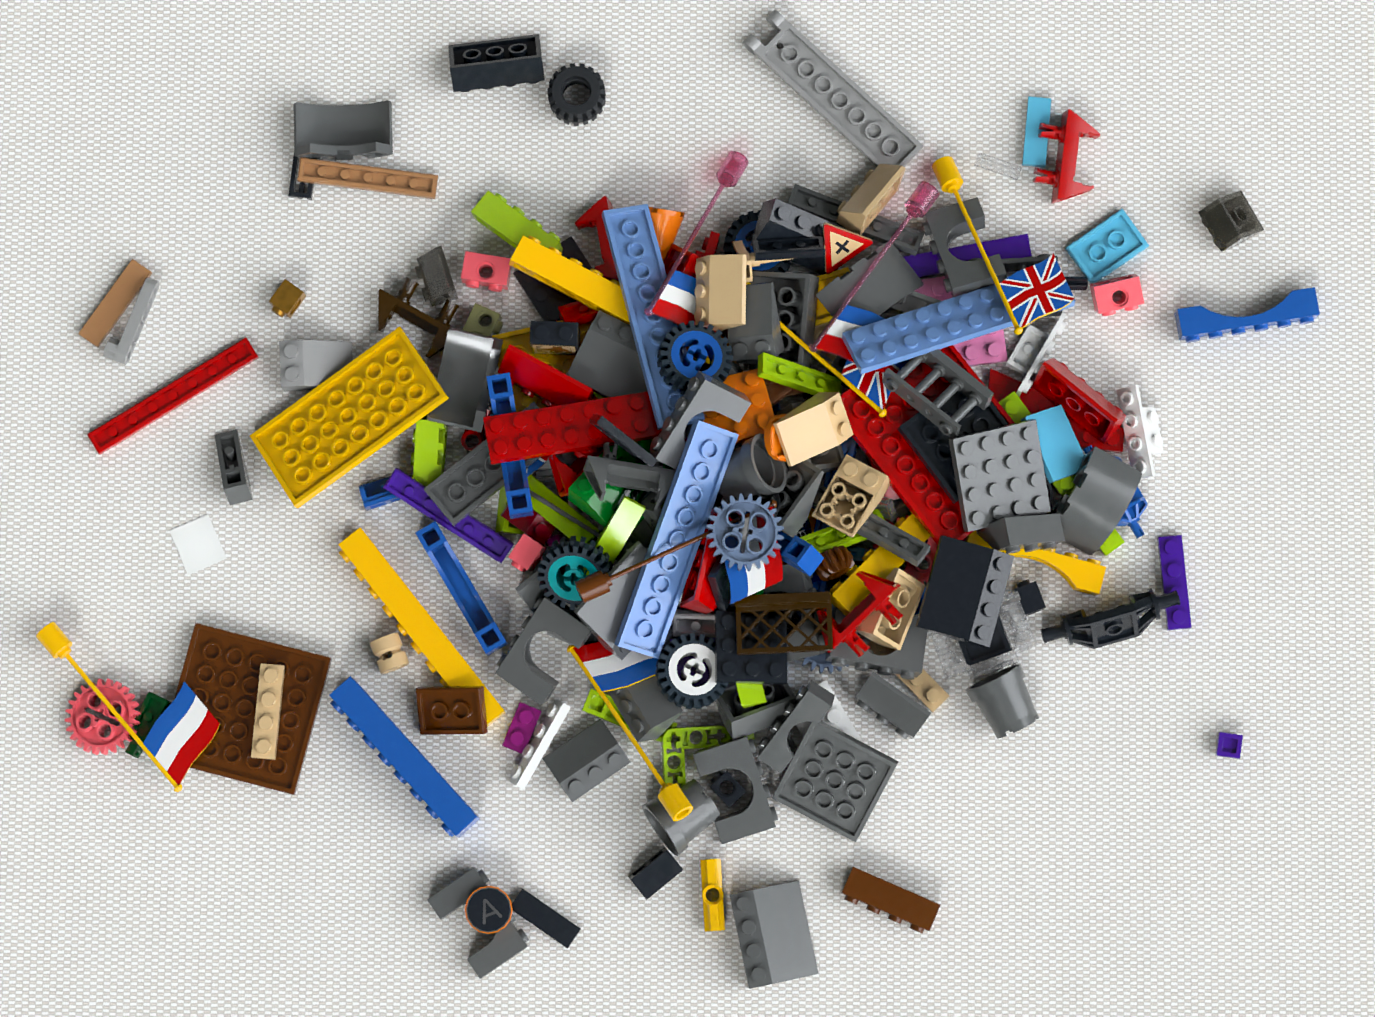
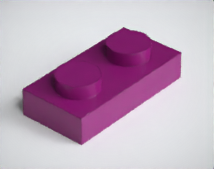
M520 702L502 746L522 754L524 748L531 740L542 711Z

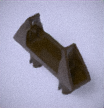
M405 278L397 295L393 296L379 289V331L384 332L394 313H397L403 319L432 335H436L425 355L426 357L431 358L444 349L447 332L451 328L449 323L459 305L454 304L449 310L452 301L446 299L438 317L435 316L433 318L410 305L409 301L419 283L414 281L409 287L410 278Z

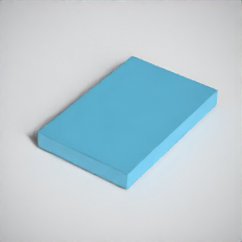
M1121 209L1068 245L1065 249L1091 284L1099 282L1148 248L1149 244L1125 211Z
M1062 405L1022 418L1021 421L1036 419L1044 472L1049 483L1075 475L1081 465L1084 454Z

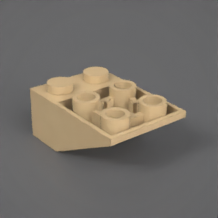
M846 454L811 516L853 538L880 503L890 485V479L887 475Z

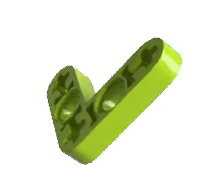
M722 725L668 728L661 736L662 772L665 784L673 783V776H668V772H680V776L675 775L676 782L680 783V787L686 784L684 749L706 748L721 743L715 738H708L709 743H706L707 734L705 730H709L708 734L712 735L717 734V730L720 729V732L725 734V737H722L720 741L730 740V735L726 728ZM693 731H700L702 734V740L697 744L691 743L689 738ZM672 732H674L675 736L679 737L678 740L674 741V748H679V752H667V748L672 749L671 742L667 741V737H670ZM673 755L678 756L680 760L679 766L674 769L669 768L667 764L668 758Z

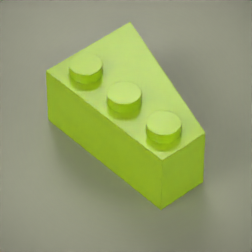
M420 419L416 422V429L413 430L415 449L411 453V466L414 467L413 475L410 476L427 487L444 473L448 428L446 424Z

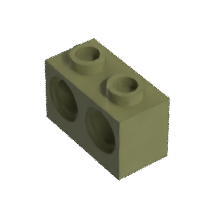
M475 303L463 331L492 337V335L500 333L504 322L501 321V314ZM489 317L492 319V323L488 327H482L480 325L481 319Z

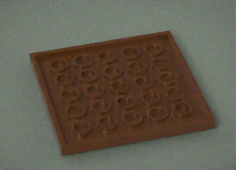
M195 623L175 698L185 682L220 723V726L211 743L193 762L190 768L295 795L332 658ZM261 663L285 666L276 760L251 758Z

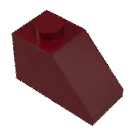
M507 505L501 516L544 546L556 527L534 509V515L510 519Z

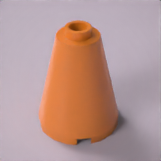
M649 207L662 260L664 261L672 243L674 244L685 213Z

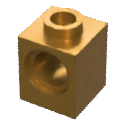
M284 279L269 300V303L273 306L271 310L282 318L284 315L291 318L306 298V295L298 287Z

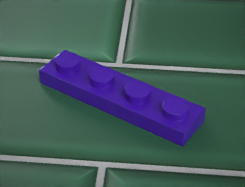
M1182 535L1158 537L1163 594L1177 590L1181 604L1165 608L1167 631L1191 629Z

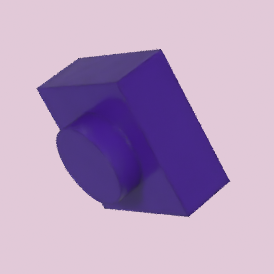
M1218 732L1215 756L1240 759L1243 735Z

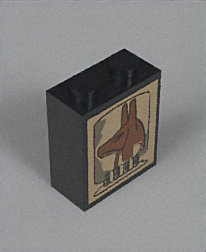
M531 321L530 347L532 353L576 355L580 348L578 322Z

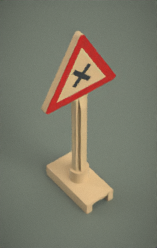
M824 222L823 236L826 273H832L873 244L872 239ZM742 240L733 241L736 253L746 255V282L753 281L752 267L760 266L763 263L789 260L755 261L754 253L747 252Z

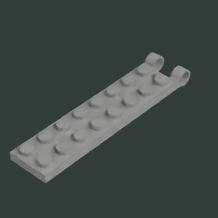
M773 10L766 17V20L774 29L780 32L766 46L752 34L742 42L749 52L756 55L876 167L879 164L901 165L905 167L923 148V145L777 10ZM777 44H782L783 48L778 49Z

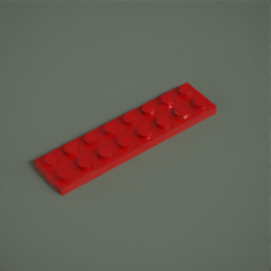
M648 391L483 417L491 464L603 447V444L609 442V446L614 445V441L590 423L589 419L593 414L606 418L634 442L653 439L659 435L662 429H657Z

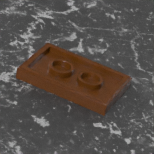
M484 686L416 688L420 735L486 734L488 732Z

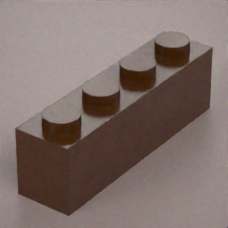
M852 867L841 894L846 895L844 900L855 905L860 901L867 905V910L878 915L880 911L889 914V920L901 924L902 920L911 924L910 929L922 934L924 930L930 931L940 908L938 903L855 867Z

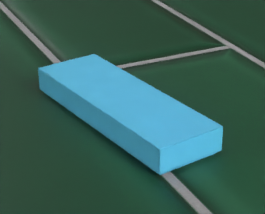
M1028 97L1022 166L1043 168L1046 166L1048 138H1039L1038 134L1044 131L1039 129L1041 123L1049 124L1050 98Z

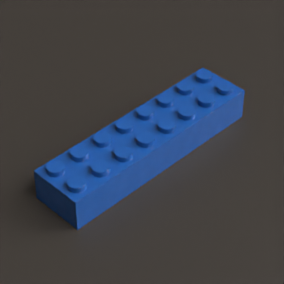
M350 676L329 695L333 699L330 704L341 715L345 713L349 717L346 722L355 731L359 732L361 730L364 736L362 739L373 750L377 748L380 751L377 756L386 766L390 767L392 765L396 769L393 774L404 785L407 782L412 787L409 790L410 793L418 801L424 800L428 806L425 809L434 819L439 817L444 822L441 827L449 836L453 837L455 835L460 838L480 820L479 816L355 679Z

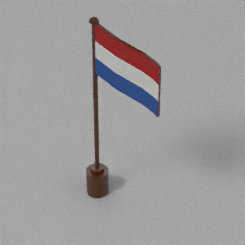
M770 500L771 503L767 508L769 511L777 507L775 500ZM750 513L745 514L744 527L742 531H739L743 535L740 553H744L746 537L748 534H751L747 532ZM741 517L729 522L734 525L740 524ZM754 517L752 519L754 527L763 528L765 526V522L761 517ZM709 530L611 576L607 572L603 574L601 570H598L574 581L583 603H586L610 592L609 587L613 585L611 580L705 538L712 531ZM727 537L725 539V544L728 548L737 547L738 542L734 537ZM752 540L749 542V548L753 552H759L761 544L756 540ZM773 549L776 554L775 558L767 556L769 560L768 565L760 561L761 568L757 569L753 564L750 572L747 571L746 565H743L739 572L737 564H734L729 569V561L726 560L724 562L730 583V605L782 581L783 566L780 550Z

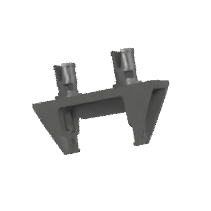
M609 442L603 444V458L587 456L583 471L600 501H603L606 484H609L611 486L655 492L654 510H657L667 498L676 470L663 468V463L658 460L653 467L618 461V445L616 443L613 446L612 452H610Z

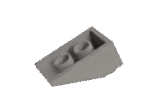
M323 340L279 341L281 388L284 391L313 390L353 361L352 342Z

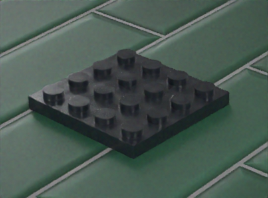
M957 391L940 409L951 417L969 398L960 391ZM990 402V405L985 410L975 405L958 422L961 425L958 436L1009 424L992 402ZM919 412L899 426L897 430L952 503L955 504L959 499L949 445L951 437L944 435L939 430V427Z

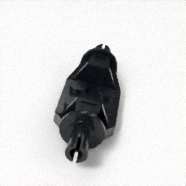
M1152 588L1147 589V592L1130 595V604L1120 605L1111 610L1099 611L1090 616L1086 615L1084 609L1068 615L1060 614V624L1040 629L1043 642L1045 644L1053 640L1065 638L1069 645L1076 643L1096 649L1138 637L1154 619H1161V609L1181 605L1178 592L1175 590L1156 596ZM1148 609H1150L1148 612H1146V613L1139 619V616H1140L1141 614H1143L1145 611H1147ZM1071 630H1085L1086 634L1075 633Z

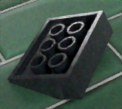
M940 535L915 627L976 647H990L1014 556L988 547Z

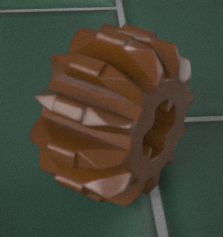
M841 545L827 549V551L821 553L824 559L816 568L815 573L819 576L820 580L826 582L840 578L855 564L851 552L848 551L847 547Z

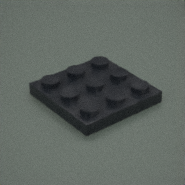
M572 236L561 242L563 248L561 255L563 257L577 259L583 264L582 267L588 270L593 269ZM520 270L513 273L543 321H560L558 307L577 301Z
M715 611V683L787 684V653L737 655L736 611ZM768 612L763 619L773 626L781 616L776 612ZM741 613V622L748 628L757 619L752 613ZM785 620L775 629L784 638L787 636V622ZM760 621L751 631L761 639L770 629ZM741 626L743 634L746 630ZM772 632L764 643L769 647H776L782 640ZM748 633L742 640V649L753 648L758 641Z

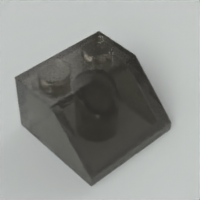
M1242 191L1218 198L1198 212L1203 225L1209 230L1214 244L1221 252L1239 245L1264 230Z
M442 246L436 247L417 258L418 266H415L418 280L423 279L425 287L421 288L425 302L430 301L431 306L445 303L446 299L450 301L458 299Z

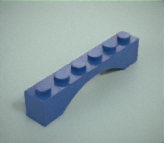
M1313 287L1291 291L1275 307L1253 316H1224L1209 311L1202 306L1177 309L1174 315L1179 340H1186V343L1199 341L1200 337L1209 336V339L1223 337V333L1229 332L1232 335H1241L1246 333L1245 330L1248 329L1260 332L1268 330V326L1277 325L1278 328H1285L1291 326L1292 322L1300 321V324L1313 323L1314 319L1320 315L1316 290Z
M510 372L486 376L493 416L516 412ZM525 460L501 463L510 519L534 515Z
M436 521L415 532L486 655L489 656L508 645Z

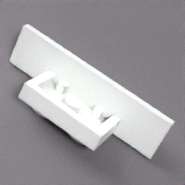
M1065 313L1061 314L1050 335L1029 324L1007 361L1006 365L1025 376L1016 392L1018 397H1020L1022 392L1027 394L1033 383L1029 379L1033 372L1038 374L1041 365L1044 363L1041 361L1044 353L1049 355L1056 344L1052 341L1055 334L1060 336L1067 323L1063 322L1066 317Z
M1138 385L1118 389L1116 392L1119 408L1126 415L1123 421V429L1130 466L1142 473L1141 479L1155 476L1151 455L1164 453L1162 447L1163 439L1159 431V418L1156 410L1152 407H1142Z

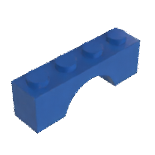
M782 531L778 532L779 535L784 537L783 540L777 541L781 546L780 554L782 561L811 577L824 557L810 543L795 535L793 538Z

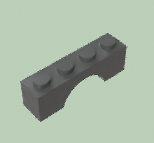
M812 680L806 687L803 685L795 696L797 700L794 704L790 702L783 711L785 716L781 721L777 719L770 729V732H772L768 738L764 736L757 747L760 749L757 759L779 773H782L792 760L797 747L792 740L790 730L801 722L820 723L832 707L835 695Z

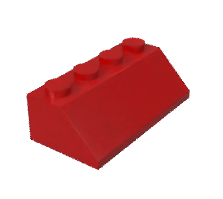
M511 344L508 346L498 374L510 372L512 387L513 385L522 389L521 393L532 399L534 396L542 399L541 404L546 407L593 399L592 388Z
M1052 358L1041 365L1032 387L1056 406L1062 405L1064 412L1105 444L1121 427L1126 417L1122 410L1106 400L1100 392L1087 385L1083 378L1072 373L1064 363Z
M712 509L710 515L717 516L714 509ZM708 520L707 525L713 524V522ZM706 537L701 539L683 589L680 607L704 614L712 612L717 608L707 577L718 557L713 556L717 550L716 547L708 548L713 539H707Z

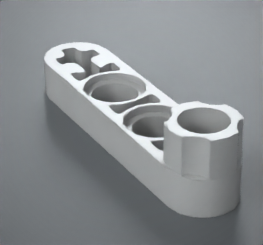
M149 277L145 280L121 340L110 337L104 349V357L125 365L129 362L158 292L159 281Z

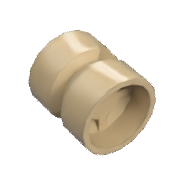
M392 633L370 642L374 656L379 657L377 665L381 674L390 673L409 665L405 651L400 649L402 642L398 633ZM392 653V657L389 658L387 654Z

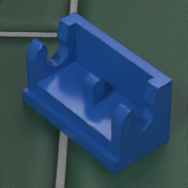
M389 477L358 486L367 511L401 500L383 488Z

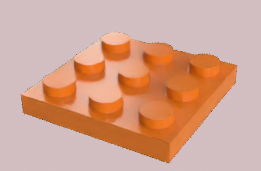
M758 368L727 376L723 383L744 393L750 400L751 405L739 423L715 411L703 412L705 418L703 422L739 434L736 444H740L757 434H764L769 420L774 417L764 378L758 377Z

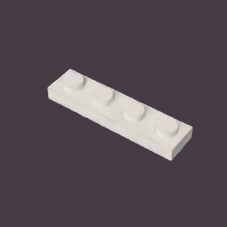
M558 700L549 705L544 721L534 731L533 740L524 748L521 761L512 769L509 782L525 789L569 712L570 706Z

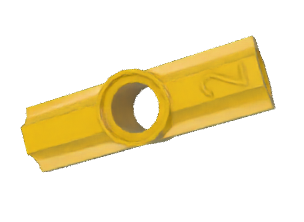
M721 859L700 860L705 932L725 930ZM711 888L717 889L720 894L719 899L716 902L708 901L706 898L707 890Z

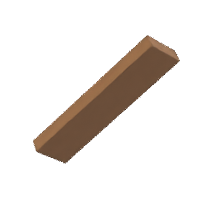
M132 259L78 334L99 348L152 272Z

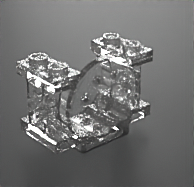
M1011 589L1005 591L999 611L1012 651L970 666L966 664L958 640L927 631L941 663L945 680L968 672L970 680L973 681L1003 670L1019 662L1017 654L1033 649L1038 645L1020 603L1021 598L1018 591L1013 593Z

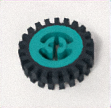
M571 536L569 541H567L566 537H562L559 543L555 540L552 542L551 547L548 546L545 553H543L538 567L537 579L540 581V589H545L544 595L546 597L552 595L551 602L554 604L560 600V607L565 608L566 603L570 604V610H575L576 605H580L582 600L574 581L585 577L587 570L590 574L601 570L604 574L606 572L609 573L612 569L613 564L612 561H609V554L607 552L602 554L604 548L601 545L595 548L596 542L592 539L587 544L585 543L586 537L581 536L580 542L576 541V536ZM567 564L564 572L565 577H563L560 567Z

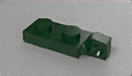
M148 692L139 709L141 715L135 717V720L139 721L140 724L133 726L137 731L136 735L142 742L146 739L156 720L171 704L170 701L152 692ZM129 734L132 741L129 743L125 753L139 758L143 749Z

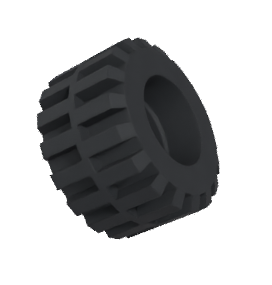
M571 63L570 67L566 68L564 65L561 67V71H556L553 74L554 78H550L547 94L551 110L559 120L563 119L565 124L569 125L572 122L574 126H579V123L583 122L586 125L588 120L594 121L597 119L596 115L601 114L603 111L602 107L605 106L606 102L604 82L601 80L600 74L598 72L595 73L594 68L590 66L585 68V64L580 63L579 66H575V63ZM574 84L586 86L590 90L589 99L581 105L567 103L563 98V93L569 86Z

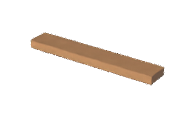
M300 157L297 181L435 199L438 175Z

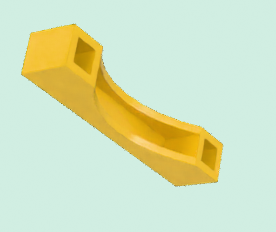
M976 530L965 539V542L993 549L977 534ZM1043 548L1032 552H1025L1024 549H1020L1019 552L1010 554L1014 558L1032 559L1047 565L1061 575L1075 591L1093 596L1100 594L1106 567L1101 566V562L1098 560L1087 558V561L1078 559V555L1065 552L1064 555L1055 553L1056 549L1043 551Z

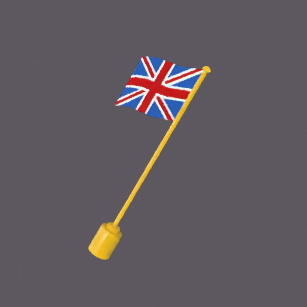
M945 156L932 164L933 172L942 191L954 193L1014 325L1015 334H1021L1023 328L1036 319L1061 310L1074 300V296L1054 253L1044 261L1017 271L999 283L958 193L963 184V179L954 159L950 156Z
M780 322V327L783 331L880 413V417L886 415L887 412L884 408L891 391L882 383L885 372L871 371L860 374L856 364L847 360L840 374ZM910 359L889 366V369L897 373Z

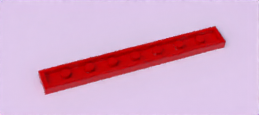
M245 337L91 431L87 436L98 454L101 455L259 357Z

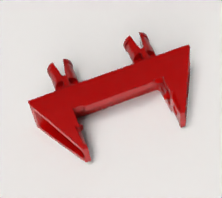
M1071 109L1062 113L1060 126L1041 123L1039 129L1044 131L1040 132L1038 137L1058 140L1055 171L1035 168L1033 174L1039 176L1033 178V182L1052 185V204L1094 189L1093 185L1075 182L1073 178L1076 170L1079 137L1097 139L1100 137V133Z
M603 196L575 222L578 230L586 227H597L604 264L595 266L594 269L601 272L603 278L619 282L601 215L604 210L613 208L607 196Z
M599 447V453L594 455L595 457H598L603 452V447ZM556 455L548 457L560 497L568 495V488L584 472L583 468L587 458H577L568 467Z
M859 571L855 575L864 582V585L871 593L840 624L832 618L833 650L845 642L859 658L864 654L863 651H867L870 648L856 634V628L874 611L878 610L892 626L897 623L895 617L899 620L904 616L889 601V597L901 585L863 571ZM824 609L817 611L819 623L821 624L827 618V613ZM826 623V624L824 625V627H823L826 631H827V623ZM822 632L825 645H828V636Z

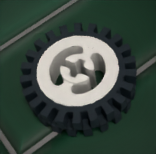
M690 633L687 636L684 634L677 639H673L663 649L656 663L655 677L658 679V687L660 686L662 689L660 692L663 696L666 695L668 697L667 700L669 702L677 703L676 706L680 708L684 706L686 709L691 710L692 708L701 709L704 706L707 707L723 694L729 684L715 683V643L713 638H705L703 634L698 636L695 633ZM693 656L694 659L687 661L681 671V677L684 680L681 681L677 674L678 661L683 657ZM705 662L709 669V679L706 684L693 687L692 684L697 683L705 672L703 664ZM692 667L696 668V674L694 676L690 675V669Z

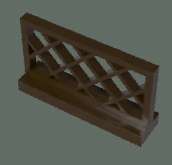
M830 591L750 595L735 602L737 655L833 651L832 598ZM817 609H827V618L821 624L811 617ZM795 610H799L805 615L797 625L787 618ZM775 611L781 618L771 626L763 618L768 612ZM741 613H752L757 619L748 628L741 622ZM807 619L817 626L809 637L799 629ZM783 620L793 627L792 631L785 638L775 630ZM760 621L770 629L761 639L751 631ZM826 623H827V631L823 628ZM741 626L746 630L743 634ZM821 630L828 636V645H817L811 639ZM796 631L806 639L800 646H793L787 641ZM772 632L782 640L776 647H769L764 643ZM748 633L758 641L753 648L742 649V640Z

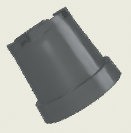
M760 433L745 440L741 446L733 450L719 492L724 497L721 499L725 502L730 503L729 497L731 495L735 500H738L740 493L746 498L749 494H752V496L758 494L770 495L781 492L784 489L787 479L785 462L774 460L768 454L764 443V434Z
M1020 663L1000 670L965 690L971 701L977 703L997 739L1007 736L1005 733L1007 731L1015 733L1034 723L1035 719H1039L1023 680L1025 674Z
M695 779L688 781L680 787L693 806V810L679 821L672 820L659 799H652L642 805L643 812L652 828L666 847L676 856H679L686 850L688 843L720 816L710 796L707 797L703 792L705 789Z

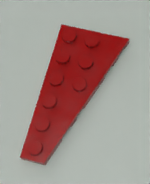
M990 368L988 389L994 393L993 396L998 402L1012 392H1017L1022 382ZM1030 387L1027 394L1022 392L1019 397L1031 415L1056 406L1033 387ZM1066 414L1081 449L1092 445L1093 448L1097 447L1105 452H1123L1124 429L1122 427L1103 444Z

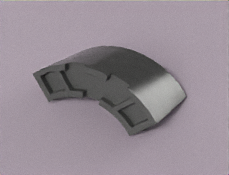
M386 100L361 105L294 103L295 157L321 159V157L329 155L335 156V160H354L353 155H364L369 159L393 154L391 101Z
M889 241L875 249L867 258L864 257L850 267L851 273L846 272L840 278H835L818 292L816 297L834 320L838 318L847 305L871 311L880 316L924 284L893 243Z
M454 328L448 329L437 381L449 399L428 413L427 420L482 432L484 425L483 417H486L490 400L486 376L495 375L503 344L502 339Z
M1097 447L1092 448L1084 455L1072 483L1076 484L1070 494L1065 493L1051 512H1049V514H1060L1065 537L1064 542L1088 555H1093L1110 536L1125 513L1138 487L1142 473Z

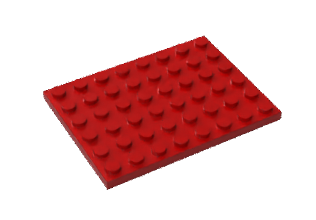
M953 345L939 349L983 384ZM921 362L904 381L915 388L932 369ZM938 377L922 395L933 402L950 383L943 377ZM851 388L840 395L854 434L852 435L853 439L876 468L888 476L891 487L937 545L940 535L964 540L974 531L965 532L963 529L959 501L955 504L952 503L897 430L899 426L919 413V411L895 392H891L884 408L887 413L884 417H880V413ZM992 396L991 402L1008 424L1015 423L995 397Z

